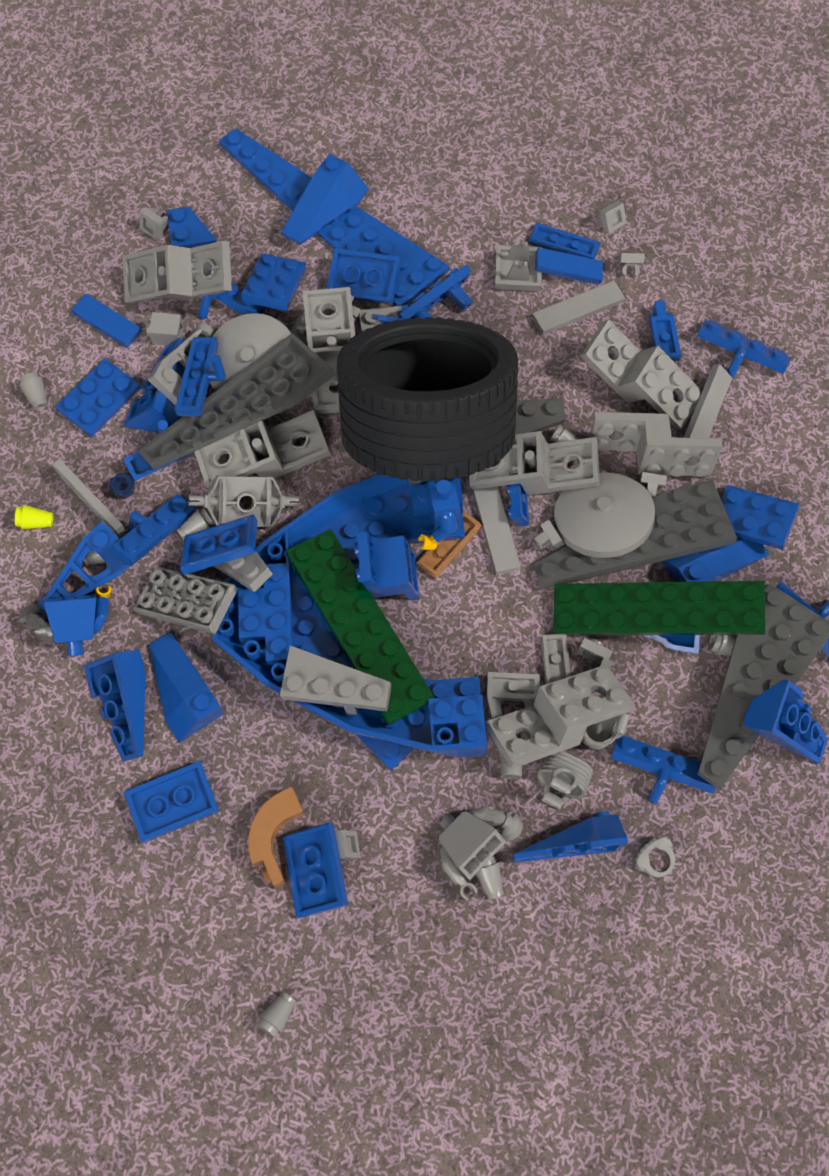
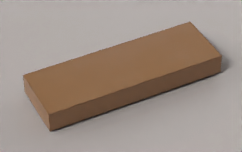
M464 510L465 538L437 542V547L434 551L427 550L416 562L417 566L435 580L483 527L479 521Z

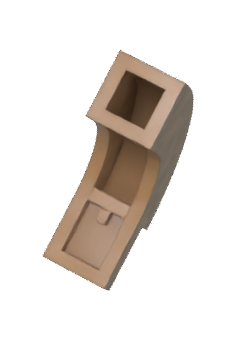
M293 787L279 792L264 803L257 812L249 832L248 847L251 862L255 868L265 864L266 867L261 869L267 884L272 882L275 888L286 883L274 857V839L284 825L304 816Z

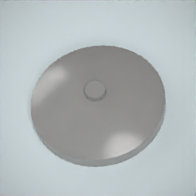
M256 313L240 315L223 324L212 337L217 338L218 348L216 355L221 357L226 378L223 381H210L209 383L213 389L217 391L289 336L291 334L290 331L277 319Z
M599 473L600 486L564 490L558 497L555 505V526L563 542L578 553L596 558L621 556L641 546L653 530L655 522L653 499L640 483L629 477L614 473Z

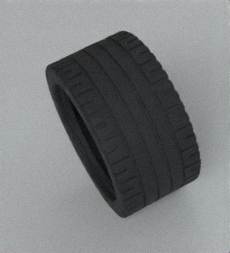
M442 317L407 318L386 322L383 325L379 324L373 328L370 327L358 333L357 336H353L341 348L337 357L341 440L346 452L357 463H361L363 467L369 468V470L378 472L381 475H388L392 478L398 477L402 480H451L455 477L470 476L475 474V472H481L485 468L493 466V464H496L505 457L513 446L516 434L518 354L509 340L488 327L485 328L483 325H476L473 322H465V320L444 319Z

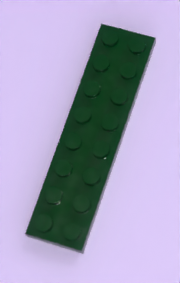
M332 529L286 550L288 559L353 668L391 683L388 710H379L388 727L429 705L428 699L435 697L370 591L361 582H358L356 568Z
M765 581L554 584L553 634L765 635Z

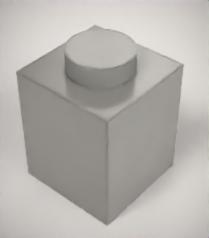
M152 312L151 321H148L146 326V333L150 336L152 344L168 345L179 337L182 339L184 325L181 315Z

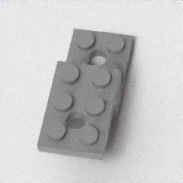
M226 241L193 248L164 245L122 256L125 303H138L158 298L188 300L232 291L229 242Z
M350 287L303 291L308 347L332 367L335 373L332 378L312 392L314 412L316 414L340 412L339 393L331 392L330 388L338 385V354L345 343L355 336ZM325 309H333L335 311L334 314L329 316L324 315L322 312Z
M609 319L603 321L580 356L625 402L633 403L645 399L659 414H669L670 425L676 430L683 429L695 410L702 390L659 346L639 351ZM608 348L613 352V359H610L608 356ZM673 391H675L678 396L677 402H675L673 399Z
M314 410L270 429L262 420L194 451L207 489H209L216 475L246 477L256 473L259 477L272 476L275 479L331 455ZM297 438H306L304 445L294 446ZM229 454V460L225 464L218 463L222 455Z
M595 412L589 438H597L598 451H636L639 475L642 472L675 477L712 476L722 449L721 439L671 437L669 414Z
M541 431L516 434L513 446L506 456L500 460L499 464L470 475L469 486L474 490L520 483L527 495L600 486L597 438L547 444ZM571 461H580V464L577 468H567L568 464Z
M606 664L540 686L533 706L488 720L485 727L509 767L513 769L580 745L587 726L630 712L635 704ZM591 692H598L603 698L593 696ZM516 734H525L529 739H520L516 736Z

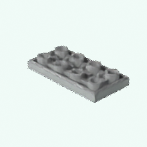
M156 566L133 610L144 616L216 634L238 588L234 584L191 574L184 575L179 571Z

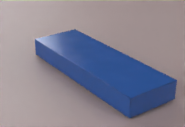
M537 222L529 239V244L590 259H595L600 246L598 241Z
M538 247L535 254V271L600 284L603 279V261Z
M85 294L71 309L75 316L126 348L142 332L141 327L88 294Z

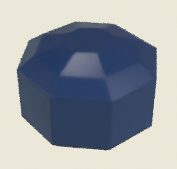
M119 473L111 478L109 488L116 498L126 499L134 494L135 483L128 474Z

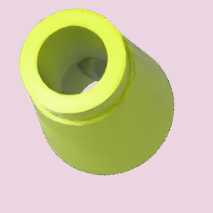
M23 505V507L17 506L15 526L21 527V529L52 527L54 513Z

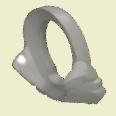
M663 835L645 844L635 859L637 871H645L649 876L655 878H662L670 874L675 865V854L671 849L673 847L671 839ZM654 848L665 851L669 857V865L662 872H656L650 865L649 853Z

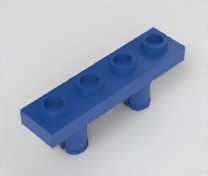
M464 265L459 270L457 268L453 269L447 275V279L443 282L441 280L437 281L427 294L422 292L418 295L411 306H403L397 312L398 318L432 317L428 311L446 297H451L461 310L465 311L471 306L473 300L460 286L467 281L472 271L467 265Z

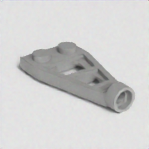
M198 324L190 336L156 364L148 378V381L175 406L182 378L172 369V366L179 362L186 367L188 356L184 354V351L191 347L193 337H212L214 335V330L207 324Z
M488 672L486 700L491 719L503 716L501 709L502 701H521L524 703L525 708L533 706L540 687V674ZM521 733L520 739H529L525 734ZM498 749L502 765L501 778L521 779L522 766L511 769Z

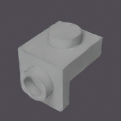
M584 638L577 654L600 664V666L607 664L609 668H611L614 662L609 659L613 652L612 650L603 647L604 645L596 639Z

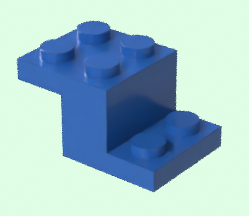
M367 531L357 533V543H354V551L356 557L359 558V567H356L358 582H361L374 598L404 593L409 600H420L416 556L406 538L402 535L373 541Z

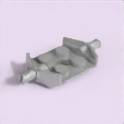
M216 475L206 494L203 496L188 495L189 500H198L188 501V506H204L207 508L216 526L254 514L258 521L257 527H272L277 521L282 508H285V506H299L298 502H290L299 501V496L282 495L279 486L272 476L242 477ZM243 496H250L252 498V505L247 509H242L239 505V501Z

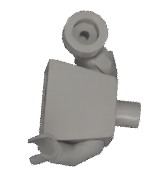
M486 806L471 810L469 813L466 811L462 812L457 818L452 815H446L441 820L440 826L444 829V832L439 836V841L443 845L440 849L442 868L453 883L461 887L460 894L464 899L470 900L465 895V888L467 886H471L475 893L478 894L477 887L472 883H467L465 878L467 877L470 880L506 843L505 840H513L521 834L523 822L515 812H503L494 810L495 807Z

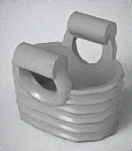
M621 714L587 726L582 738L583 744L590 749H603L613 743L615 739L625 735L630 716Z
M565 751L547 756L544 759V763L541 764L542 766L537 772L538 779L545 785L542 802L560 810L569 798L581 799L586 796L587 788L593 775V769L587 762ZM552 787L564 793V797L560 798L550 793L549 789Z

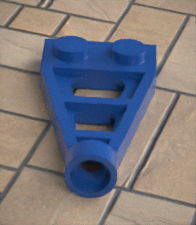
M101 521L81 540L47 595L38 602L39 607L45 613V599L84 596L120 576L130 567L111 553L112 545L119 541L120 538L104 521ZM91 551H95L107 563L106 570L96 576H89L82 569V562ZM72 572H76L85 581V585L74 593H70L64 587V582Z

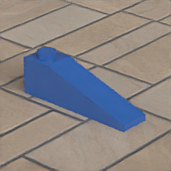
M329 153L313 175L282 229L281 235L300 245L322 231L323 226L331 221L335 222L338 220L340 215L348 209L351 211L357 207L367 194L368 187L349 163Z
M737 538L736 544L661 562L674 582L721 581L770 554L763 544Z
M171 631L148 645L165 721L179 743L224 715L221 706Z
M140 649L113 653L84 665L91 695L93 698L99 696L104 705V709L100 710V714L103 719L108 718L113 724L110 735L122 761L125 762L142 757L144 751L146 674Z
M609 811L597 812L593 814L594 817L515 853L512 856V863L620 851L628 844V839L618 814L610 815Z

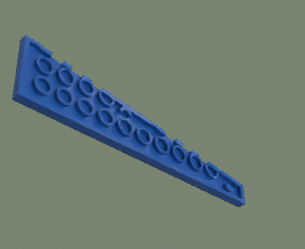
M236 128L219 140V144L293 212L312 177ZM355 207L351 211L348 209L340 215L338 220L329 222L322 227V231L317 233L333 249L338 248L401 257L402 264L393 301L395 306L409 304L450 271L449 265L359 207Z

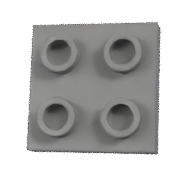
M515 241L512 246L496 245L495 289L541 291L542 272L535 271V254L538 247H528V242H523V245L520 246L518 241Z

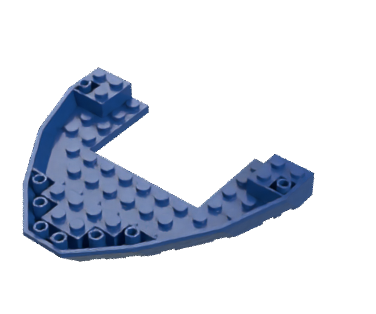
M379 474L335 491L264 540L255 551L273 575L255 592L229 576L223 581L234 584L238 590L216 634H213V642L267 688L278 694L281 692L290 646L353 668L288 559L286 550L332 529L356 568L359 567V558L356 557L354 551V543H357V533L367 531L373 541L403 535L408 543H422L418 541L421 534L432 535L434 531L426 493L427 481L422 480L420 484L410 485L408 479L402 480L398 477L392 478L388 475ZM457 477L454 478V483L460 505V529L455 530L443 541L465 538L461 479ZM479 676L426 680L425 682L435 698L428 699L429 705L389 727L379 710L358 708V715H347L344 707L293 701L350 733L459 758L486 756L487 753Z

